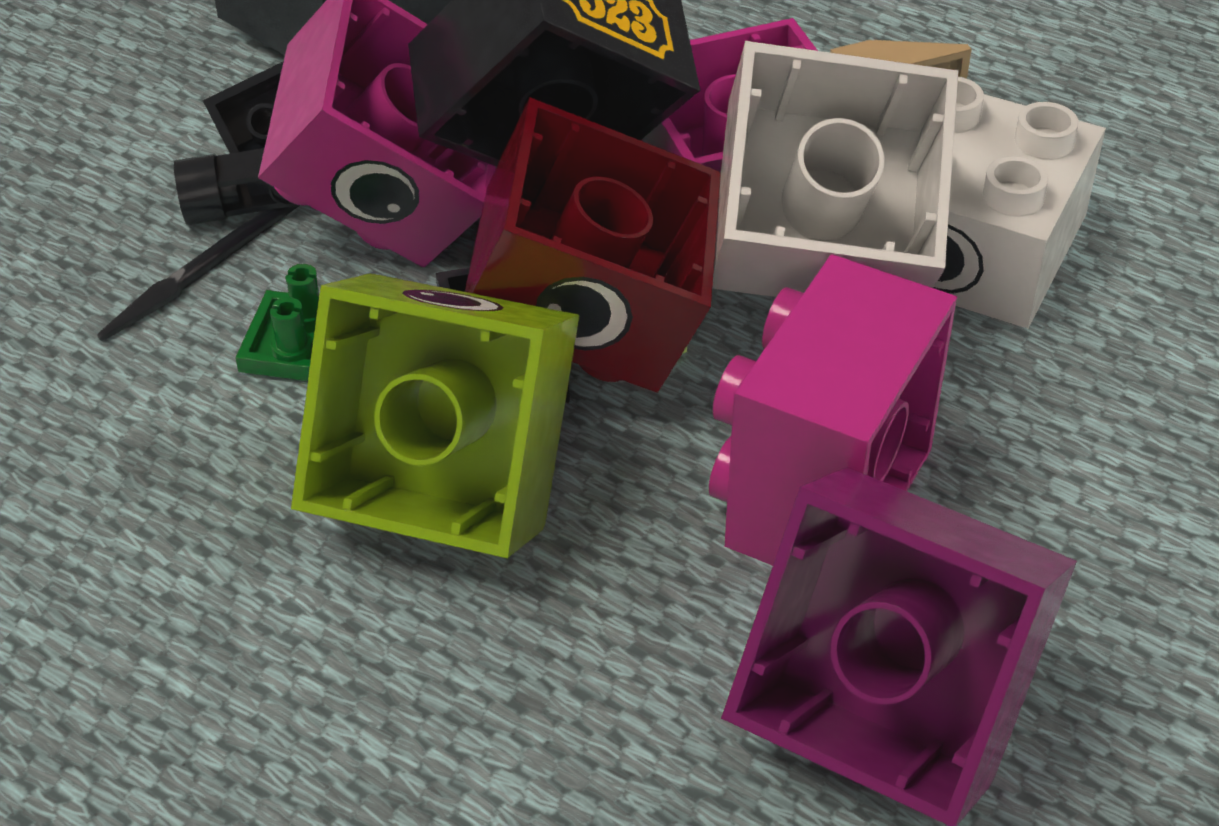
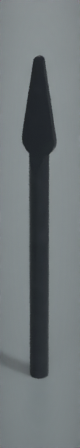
M300 205L264 210L254 215L167 279L158 281L149 287L97 334L99 340L108 339L180 296L182 290Z

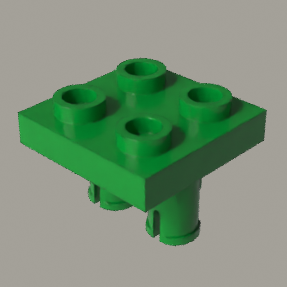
M297 264L289 268L288 275L285 277L288 293L266 290L235 357L238 372L308 381L320 294L316 268L308 264Z

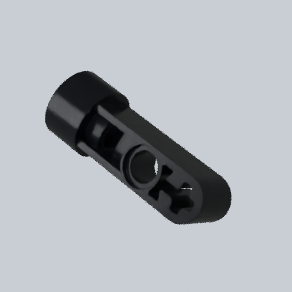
M264 148L218 156L210 154L174 160L177 195L186 225L228 219L229 216L297 206V204L289 202L276 191L274 186L258 178Z

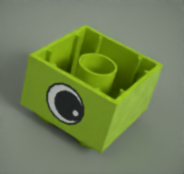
M372 273L321 285L291 509L508 559L539 534L546 523L579 315Z

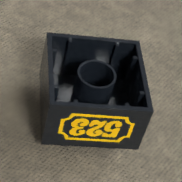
M452 0L408 44L419 137L496 167L530 97L635 139L642 140L700 91L681 0Z

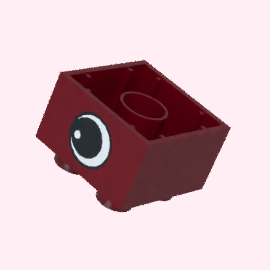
M530 97L488 184L465 292L578 314L579 321L572 358L573 363L579 364L585 372L596 379L606 382H619L623 380L658 393L711 308L721 172Z

